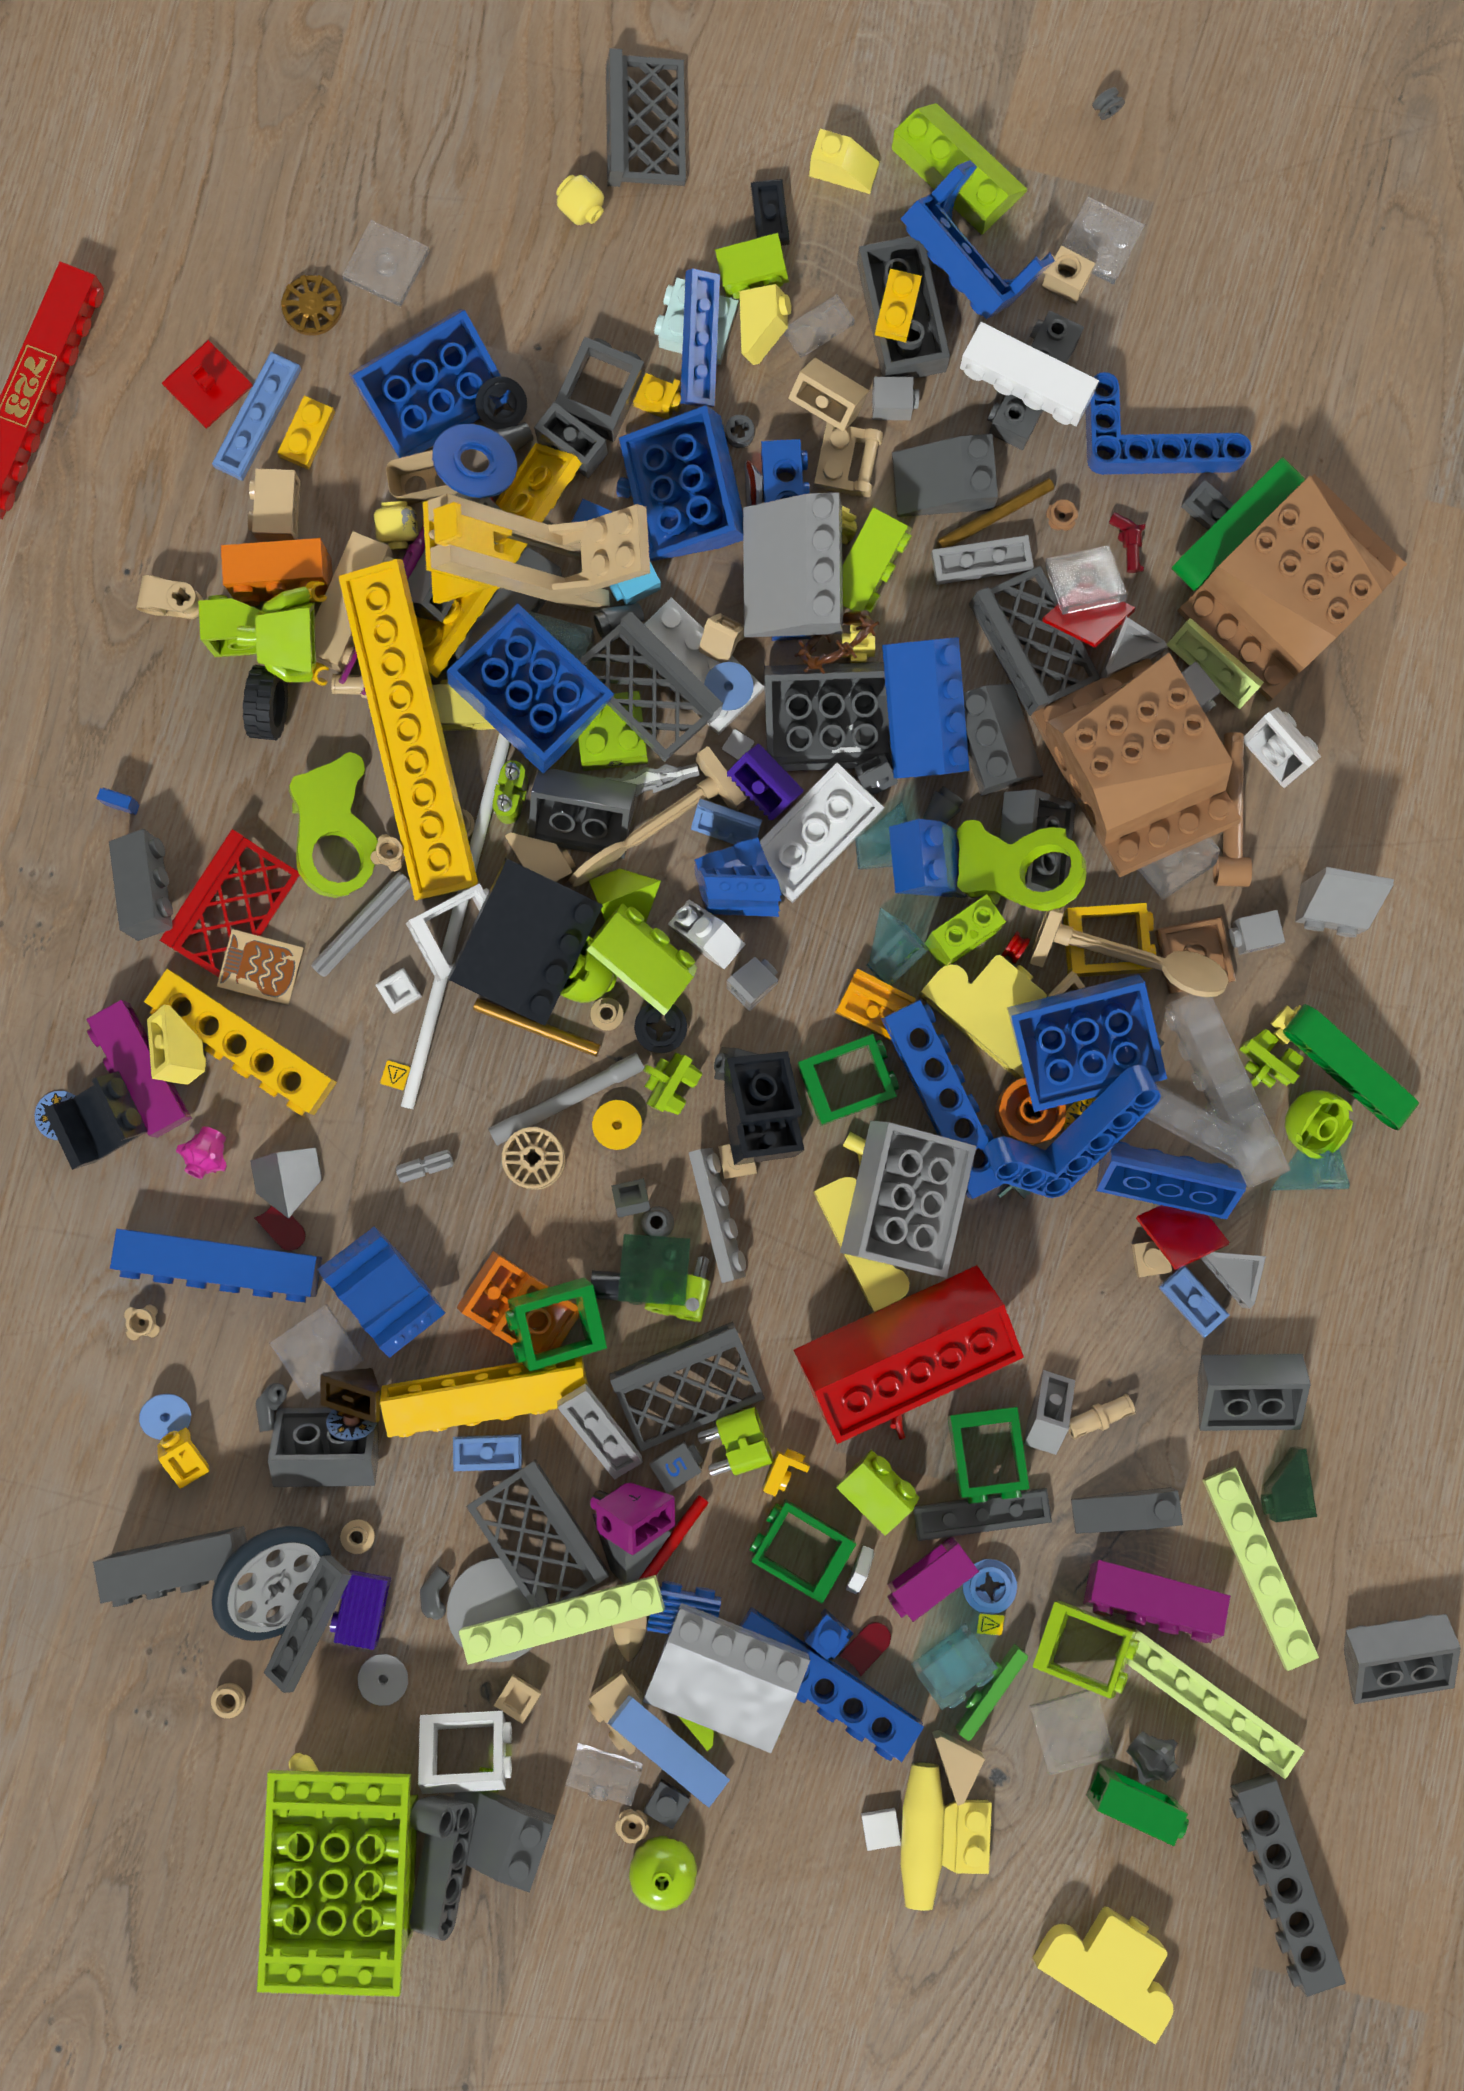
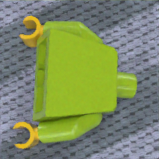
M311 581L305 587L281 592L264 603L262 610L255 615V626L237 627V645L255 646L257 662L265 664L267 671L285 682H310L312 680L321 686L326 685L328 682L324 678H317L321 670L328 671L329 668L320 662H316L314 603H309L310 600L316 602L326 601L327 596L321 595L316 597L315 588L319 585H324L323 582Z

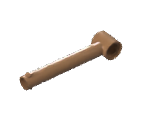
M1230 732L1224 734V747L1233 761L1226 792L1238 811L1241 822L1223 831V856L1215 857L1213 882L1215 886L1249 887L1252 879V860L1250 857H1243L1244 734Z

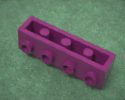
M120 1000L86 1019L90 1026L87 1033L96 1047L101 1046L106 1055L103 1059L106 1069L109 1073L120 1072L149 1136L158 1138L192 1119L173 1082L152 1079L148 1035L130 1003Z
M1097 1560L1090 1565L1083 1604L1093 1607L1092 1612L1099 1615L1112 1616L1113 1613L1126 1616L1125 1621L1132 1624L1145 1625L1146 1622L1159 1625L1158 1630L1162 1632L1178 1634L1179 1631L1190 1633L1191 1639L1195 1641L1212 1643V1639L1215 1640L1224 1636L1231 1595Z

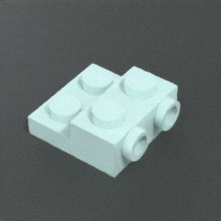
M676 278L674 286H667L663 302L664 305H668L665 316H658L654 334L659 335V348L682 354L685 280ZM719 295L717 364L721 365L739 306V300Z

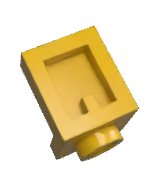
M645 373L633 401L634 407L663 419H670L673 411L679 412L682 406L680 403L681 381L674 379L673 383H669Z
M187 1427L179 1432H169L157 1445L158 1460L180 1489L210 1471L209 1464L192 1443Z
M789 1448L786 1449L785 1453L777 1450L774 1463L771 1464L763 1483V1492L776 1497L778 1490L785 1491L792 1473L787 1471L789 1465L808 1473L810 1466L808 1463L803 1462L806 1456Z

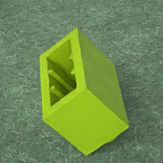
M778 233L715 249L722 284L728 298L740 299L739 291L773 284L780 288L783 284L789 283Z
M872 1449L844 1475L836 1487L885 1536L913 1511L920 1498L916 1494L914 1487L908 1481L902 1480L891 1469L889 1462L882 1456H878Z

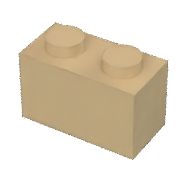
M814 358L800 371L788 399L844 432L858 417L870 390Z
M255 469V480H250L249 485L250 498L254 500L253 512L249 511L248 529L252 531L258 542L298 540L301 481L295 470Z

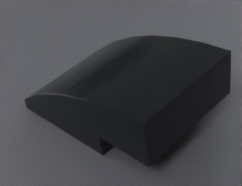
M788 1051L726 1058L724 1062L725 1108L734 1165L792 1158L803 1152L804 1145L797 1119L802 1115Z

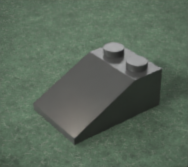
M992 434L958 436L892 452L897 517L987 511L995 507L998 491Z
M489 1791L455 1792L454 1798L473 1803L476 1811L466 1865L498 1882L530 1893L556 1815Z

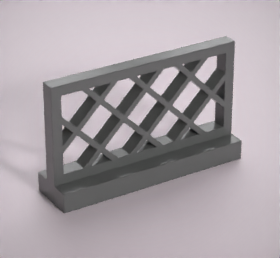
M609 48L606 61L607 186L620 187L621 182L685 185L684 60L622 55V49ZM627 67H639L647 76L636 84L627 75ZM663 69L676 70V80L669 87L657 75ZM651 80L663 91L654 100L642 90ZM635 94L647 105L638 115L628 106V100ZM667 96L677 106V110L670 117L658 106ZM651 110L663 121L654 131L642 120ZM636 124L648 136L639 145L628 136V131ZM666 127H669L677 135V141L670 148L658 136ZM651 141L664 152L655 161L642 150ZM628 146L632 149V151L629 154ZM636 155L648 166L643 172H629V161ZM669 157L678 166V175L665 174L659 165Z
M1041 566L990 589L986 587L976 592L969 602V606L1010 682L1013 684L1029 717L1039 709L1101 679L1081 640L1038 620L1041 607L1052 610L1060 603ZM1036 578L1041 588L1039 597L1023 592L1026 581ZM1002 592L1015 596L1012 610L1001 607L995 596ZM1020 599L1037 604L1033 618L1016 612ZM1014 619L1031 625L1027 638L1014 633L1012 629ZM1035 627L1052 632L1048 646L1032 641ZM1057 635L1069 639L1072 645L1070 654L1053 648ZM1029 647L1046 653L1042 667L1031 663L1028 659ZM1051 655L1067 661L1064 674L1047 669ZM1072 663L1083 666L1089 678L1080 681L1069 677ZM1045 676L1061 681L1059 691L1051 696H1048L1043 686ZM1066 683L1072 685L1068 688H1065Z
M631 611L621 619L620 624L579 659L584 666L590 661H605V676L596 677L602 683H605L608 688L610 684H629V699H615L612 697L607 704L664 762L707 723L711 724L720 715L723 703ZM620 637L629 646V655L610 654V644ZM606 648V654H600ZM610 662L629 663V677L610 676ZM633 663L647 664L652 669V679L633 678ZM633 685L652 686V701L633 700ZM656 686L670 687L675 692V702L656 701ZM622 705H629L628 711ZM633 705L635 707L652 708L651 723L638 722L633 717ZM656 708L675 709V724L656 723ZM679 709L693 710L700 719L694 725L679 724ZM656 730L675 731V742L665 749L656 740ZM679 731H686L679 737Z
M733 1321L609 1374L612 1387L618 1396L640 1451L765 1399ZM736 1346L740 1355L736 1369L733 1370L718 1364L722 1352ZM716 1355L714 1361H710L707 1359ZM701 1362L711 1366L705 1383L687 1377L691 1365ZM743 1365L748 1375L740 1373ZM681 1369H684V1372H683L682 1375L679 1374V1373H676L677 1371H679V1370H681ZM715 1369L733 1375L726 1392L709 1386ZM669 1375L680 1380L674 1396L656 1390L660 1378ZM739 1377L751 1382L755 1394L742 1399L732 1395L731 1392ZM654 1381L651 1388L645 1386L646 1384ZM684 1382L702 1388L695 1405L678 1399ZM638 1388L648 1392L649 1395L641 1410L629 1405L625 1393ZM706 1391L724 1397L719 1409L711 1412L700 1407ZM653 1395L671 1401L665 1418L647 1412ZM728 1399L735 1401L729 1405H726ZM675 1404L693 1410L688 1422L679 1425L669 1421ZM632 1412L640 1415L637 1422ZM697 1412L704 1414L703 1416L695 1419ZM644 1417L662 1423L658 1435L646 1440L643 1439L640 1426ZM666 1425L672 1427V1429L664 1432Z
M536 1459L466 1506L532 1609L540 1607L535 1599L538 1585L558 1589L555 1602L577 1597L609 1577L610 1572ZM522 1478L529 1489L526 1503L507 1499L509 1486ZM505 1489L503 1498L494 1497V1495ZM532 1495L539 1505L530 1504ZM487 1500L502 1503L498 1522L485 1520L477 1507ZM506 1504L525 1507L521 1527L502 1523ZM529 1508L545 1513L548 1518L545 1532L525 1528ZM550 1524H552L557 1534L549 1533ZM488 1525L497 1527L495 1535ZM501 1528L520 1531L516 1551L502 1548L498 1539ZM524 1532L544 1536L540 1555L520 1552ZM548 1537L563 1541L566 1546L564 1560L544 1556ZM569 1552L576 1563L567 1561ZM507 1554L515 1555L514 1565ZM519 1556L539 1560L535 1579L520 1576L517 1571ZM543 1561L562 1565L559 1584L539 1580ZM566 1566L581 1569L587 1581L577 1588L563 1585ZM526 1583L534 1584L532 1593ZM561 1590L570 1592L560 1599Z

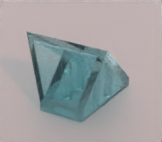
M902 802L863 835L855 839L858 869L893 867L889 827L908 822Z
M880 908L870 960L866 966L881 981L892 986L926 955L929 948L907 924Z
M1338 1149L1334 1153L1326 1151L1323 1154H1319L1323 1157L1320 1159L1310 1158L1297 1150L1270 1191H1338L1349 1189L1350 1182L1340 1150Z

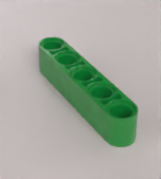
M1282 457L1173 565L1171 570L1195 592L1215 569L1306 479Z
M1303 1004L1284 1028L1283 1033L1290 1041L1388 1127L1399 1131L1419 1105L1418 1100L1315 1008Z

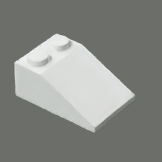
M1277 707L1268 712L1244 736V744L1279 784L1285 788L1322 756L1318 753V747L1315 742L1308 736L1304 737L1296 728L1297 724L1294 718Z

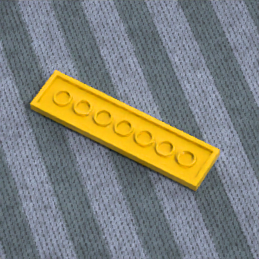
M535 443L518 468L514 481L508 489L501 493L495 504L505 512L542 523L550 510L555 507L558 498L566 486L573 480L575 473L582 463L573 454ZM510 538L498 540V544L504 545V554L512 556L514 563L519 560L521 553L527 546L526 543ZM493 586L456 598L443 622L417 617L426 662L431 676L437 678L441 671L446 668L448 661L458 646L465 640L468 631L484 612L485 606L500 587Z

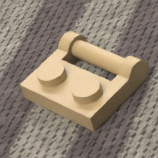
M827 422L814 488L858 497H870L873 488L870 482L878 445L882 444L883 432L872 428L861 429L848 426L843 432ZM859 442L864 443L865 447L858 481L854 482L849 481L848 478L855 444Z

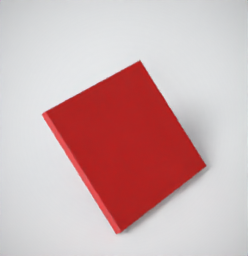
M209 340L162 382V385L205 429L212 425L253 386Z
M1082 582L1043 617V622L1096 648L1122 624L1126 616L1129 618L1135 612L1136 607Z
M1160 1205L1136 1217L1137 1221L1175 1270L1230 1243L1209 1215Z

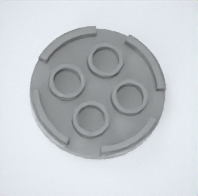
M492 1557L470 1566L456 1580L448 1598L447 1619L452 1635L463 1648L458 1632L461 1628L532 1608L500 1558ZM509 1558L514 1565L515 1559ZM518 1561L517 1571L520 1576L535 1579L536 1574L532 1569ZM526 1583L532 1593L534 1584ZM538 1585L535 1599L540 1607L548 1605L549 1598L545 1587ZM533 1647L485 1661L505 1662L514 1660L526 1654Z

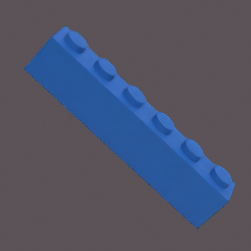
M116 1229L110 1269L120 1270L119 1277L140 1279L142 1273L153 1275V1282L173 1284L174 1278L187 1280L186 1286L206 1289L207 1283L220 1284L219 1291L239 1293L240 1287L253 1289V1296L273 1298V1292L285 1293L286 1300L306 1303L307 1297H316L320 1276L317 1269L321 1267L322 1257Z

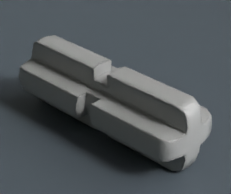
M443 1150L425 1156L424 1160L415 1159L400 1164L396 1167V1173L399 1181L405 1183L426 1176L425 1173L427 1172L432 1174L451 1168L454 1162L450 1151Z

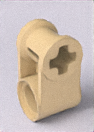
M144 575L141 580L136 609L151 615L194 619L199 617L198 601L204 599L188 583Z

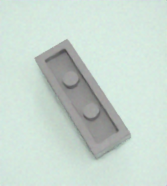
M1028 535L934 549L931 552L936 585L1032 570L1034 567Z
M586 1383L557 1401V1408L614 1480L643 1463L640 1452Z

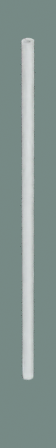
M500 733L470 841L475 871L478 867L493 810L496 784L499 785L500 770L505 764L510 742ZM464 889V890L457 891V894H456V895H458V894H460V893H462V892H464V891H466V890H468V889ZM469 900L452 909L441 951L449 966L453 962ZM448 977L438 982L434 978L401 1107L414 1110Z

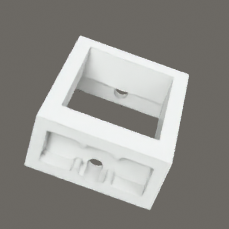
M480 883L412 918L406 923L437 982L449 976L454 964L448 965L425 922L471 898L480 911L489 893V889H482Z
M503 1711L420 1715L418 1785L422 1794L505 1790L506 1778H511L512 1776L511 1756L506 1757V1744L512 1743L511 1722H506ZM494 1727L493 1772L437 1775L438 1729Z

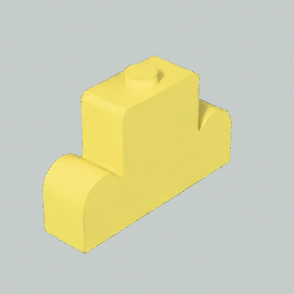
M996 955L971 984L968 983L967 973L960 966L950 964L941 968L918 996L1017 1080L1025 1077L1007 1007L1047 997V994L1031 981L1033 979L1031 973L1020 965L1015 968L1001 955Z
M853 1177L840 1178L813 1192L840 1247L842 1246L857 1181ZM844 1254L872 1312L885 1308L906 1296L910 1283L907 1275L902 1270L896 1269L893 1265Z
M1103 1907L1083 1941H1081L1077 1932L1071 1926L1057 1924L1047 1932L1033 1955V1960L1038 1969L1155 2045L1172 2018L1173 2004L1170 1997L1159 1983L1153 1981L1167 1957V1951L1160 1940L1147 1932L1149 1927L1133 1916L1128 1920L1111 1908Z

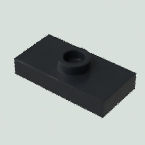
M783 179L751 182L756 238L778 233L781 246L789 245L790 238Z

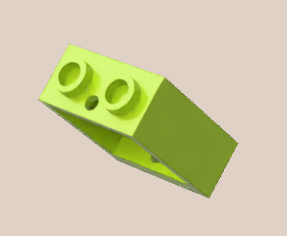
M986 894L931 932L924 944L939 966L943 968L944 966L954 964L993 937L1006 921Z
M1059 1600L1053 1604L1032 1667L1111 1699L1115 1697L1116 1692L1122 1694L1128 1679V1674L1123 1672L1128 1659L1134 1660L1140 1641L1135 1639L1136 1630ZM1069 1615L1123 1636L1108 1684L1054 1663Z

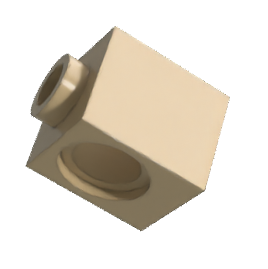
M1061 246L1056 256H1053L1055 261L1043 272L1046 275L1042 287L1076 304L1091 277L1096 263ZM1067 270L1073 276L1064 277L1059 273V271Z

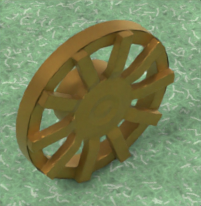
M304 274L286 286L281 300V309L286 322L293 330L303 335L316 336L328 332L337 324L342 313V299L336 286L328 279L320 275L305 276ZM308 283H315L313 291L309 290ZM321 284L328 287L321 294L318 293ZM303 285L305 293L302 294L296 288ZM291 293L296 295L299 301L288 300ZM331 293H334L336 301L323 300ZM287 306H297L299 309L288 314ZM326 307H336L333 316L325 311ZM302 314L303 318L299 326L292 319ZM322 316L326 317L329 321L320 326L318 319ZM314 320L316 328H305L307 321Z

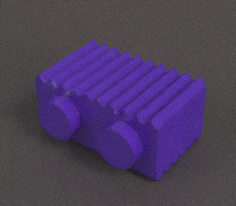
M759 743L746 752L727 772V777H732V782H736V786H740L741 791H745V795L750 796V801H755V805L759 806V810H764V815H768V820H774L804 792Z
M351 1570L349 1572L352 1576L341 1596L340 1611H334L330 1632L335 1633L334 1643L374 1650L379 1643L391 1577Z

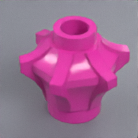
M202 1127L199 1134H196L190 1141L178 1145L176 1152L183 1157L185 1165H187L184 1171L199 1179H203L205 1174L211 1172H225L227 1168L223 1156L225 1135L210 1127Z

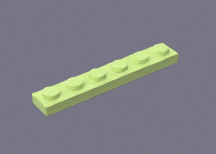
M1232 1466L1202 1479L1284 1668L1290 1671L1319 1658L1236 1467Z
M656 1575L464 1627L458 1632L467 1664H472L663 1612L665 1606Z
M1133 1627V1630L1137 1631L1135 1639L1140 1642L1134 1660L1128 1659L1127 1665L1282 1778H1287L1304 1753L1302 1748L1137 1628Z

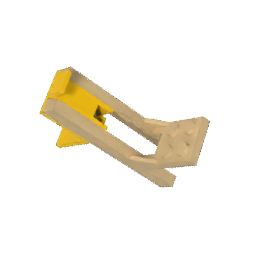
M448 493L423 502L426 570L431 571L434 603L441 604L497 586L587 612H593L601 608L610 607L609 590L602 588L650 573L647 511L645 506L639 504L588 521L547 525ZM510 538L579 559L582 564V572L564 578L515 564L512 556L504 554V545L498 544V540Z

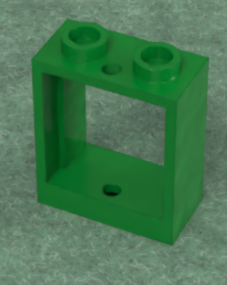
M871 1034L797 1063L820 1127L897 1097L895 1091L900 1089L893 1070L887 1072L883 1060L888 1058L881 1039L876 1041L874 1035ZM867 1047L884 1092L831 1112L814 1066Z
M585 1277L507 1300L510 1310L505 1311L506 1321L510 1331H515L517 1342L513 1343L514 1355L517 1362H522L529 1371L607 1348L594 1287ZM575 1298L585 1340L534 1354L525 1313Z
M1018 1407L947 1416L959 1498L967 1497L968 1504L988 1501V1494L1001 1493L1002 1499L1022 1497L1021 1490L1030 1489ZM1009 1422L1017 1482L969 1488L961 1428Z
M787 1499L783 1501L782 1505L775 1503L766 1521L771 1523L764 1535L761 1533L757 1534L749 1548V1551L753 1552L751 1562L823 1604L857 1544L854 1539ZM788 1513L838 1542L814 1585L764 1556Z
M1099 1764L1086 1794L1098 1812L1172 1846H1175L1178 1838L1182 1839L1189 1824L1187 1819L1188 1813L1174 1797L1148 1785H1143L1135 1779Z

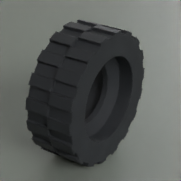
M253 665L248 673L244 689V729L249 738L277 741L281 737L287 718L288 682L267 671L265 666Z

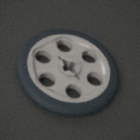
M284 1526L258 1534L241 1545L221 1568L213 1586L212 1609L214 1618L220 1628L230 1636L246 1641H261L283 1634L304 1593L302 1591L299 1594H293L294 1590L302 1583L308 1584L321 1556H332L326 1541L316 1532L309 1529ZM280 1549V1554L276 1559L266 1562L267 1556L272 1551ZM302 1555H308L302 1565L294 1567L297 1558ZM253 1573L247 1583L238 1585L239 1579L244 1574ZM247 1601H253L247 1611L238 1613L242 1604ZM280 1606L279 1611L275 1615L266 1617L267 1612L272 1607Z

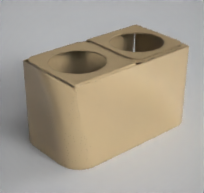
M433 450L394 459L387 464L386 475L389 491L398 501H407L408 506L428 501L447 493L451 495L457 493L448 485L436 486L435 477L437 472L432 461ZM419 476L425 480L426 490L406 494L405 484L409 478Z

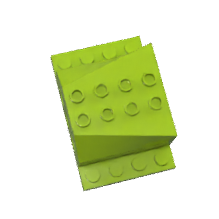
M270 1770L268 1772L257 1992L400 1997L402 1992L403 1955L413 1935L409 1923L415 1889L417 1830L412 1829L410 1825V1815L415 1803L418 1801L419 1794L410 1796L411 1774Z

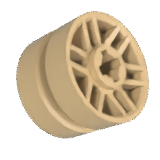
M528 1127L515 1132L506 1141L502 1151V1165L507 1176L517 1185L531 1190H540L553 1185L561 1177L566 1165V1155L561 1142L549 1131L538 1127ZM534 1152L538 1153L540 1160L535 1165H531L528 1162V1157Z

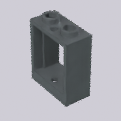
M584 337L555 403L602 438L615 442L645 376L644 361H641V358L633 352H620L613 349L608 342L602 339L595 338L592 340ZM589 356L630 373L611 416L570 399Z

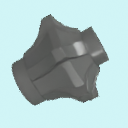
M1142 1731L1130 1744L1126 1752L1132 1757L1137 1767L1141 1784L1145 1785L1152 1780L1160 1779L1167 1783L1179 1769V1766L1174 1763L1176 1761L1175 1749L1178 1744L1175 1740L1158 1739Z

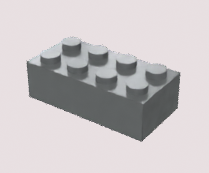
M911 236L859 246L857 266L882 377H913L914 379L946 372L950 354L926 248L920 241L913 239ZM890 269L922 276L907 342L875 335Z
M241 1526L111 1553L94 1561L93 1565L100 1604L112 1601V1606L118 1607L133 1603L134 1600L142 1598L144 1594H146L147 1600L167 1596L169 1592L175 1591L177 1587H180L181 1593L201 1589L203 1585L209 1584L211 1580H214L215 1583L219 1571L228 1558L241 1545L247 1542L245 1527Z

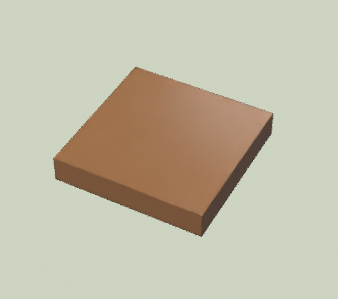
M1222 916L1155 930L1161 957L1166 958L1167 955L1176 951L1198 953L1219 964L1227 974L1228 983L1236 981ZM1166 978L1169 994L1184 992Z

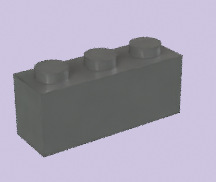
M145 829L109 841L119 930L140 941L173 929L171 919L173 907L168 897L167 886L169 885V877L164 866L165 847L162 841Z

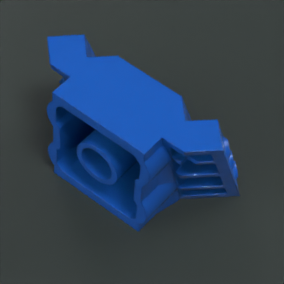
M758 837L694 859L695 877L699 885L703 904L709 913L715 915L779 917L778 901L781 902L780 895H782L780 886L766 859Z
M375 1226L317 1269L323 1280L334 1290L337 1297L350 1309L359 1320L363 1329L374 1339L377 1346L389 1358L445 1314L440 1303L432 1295V1291L396 1247H393Z

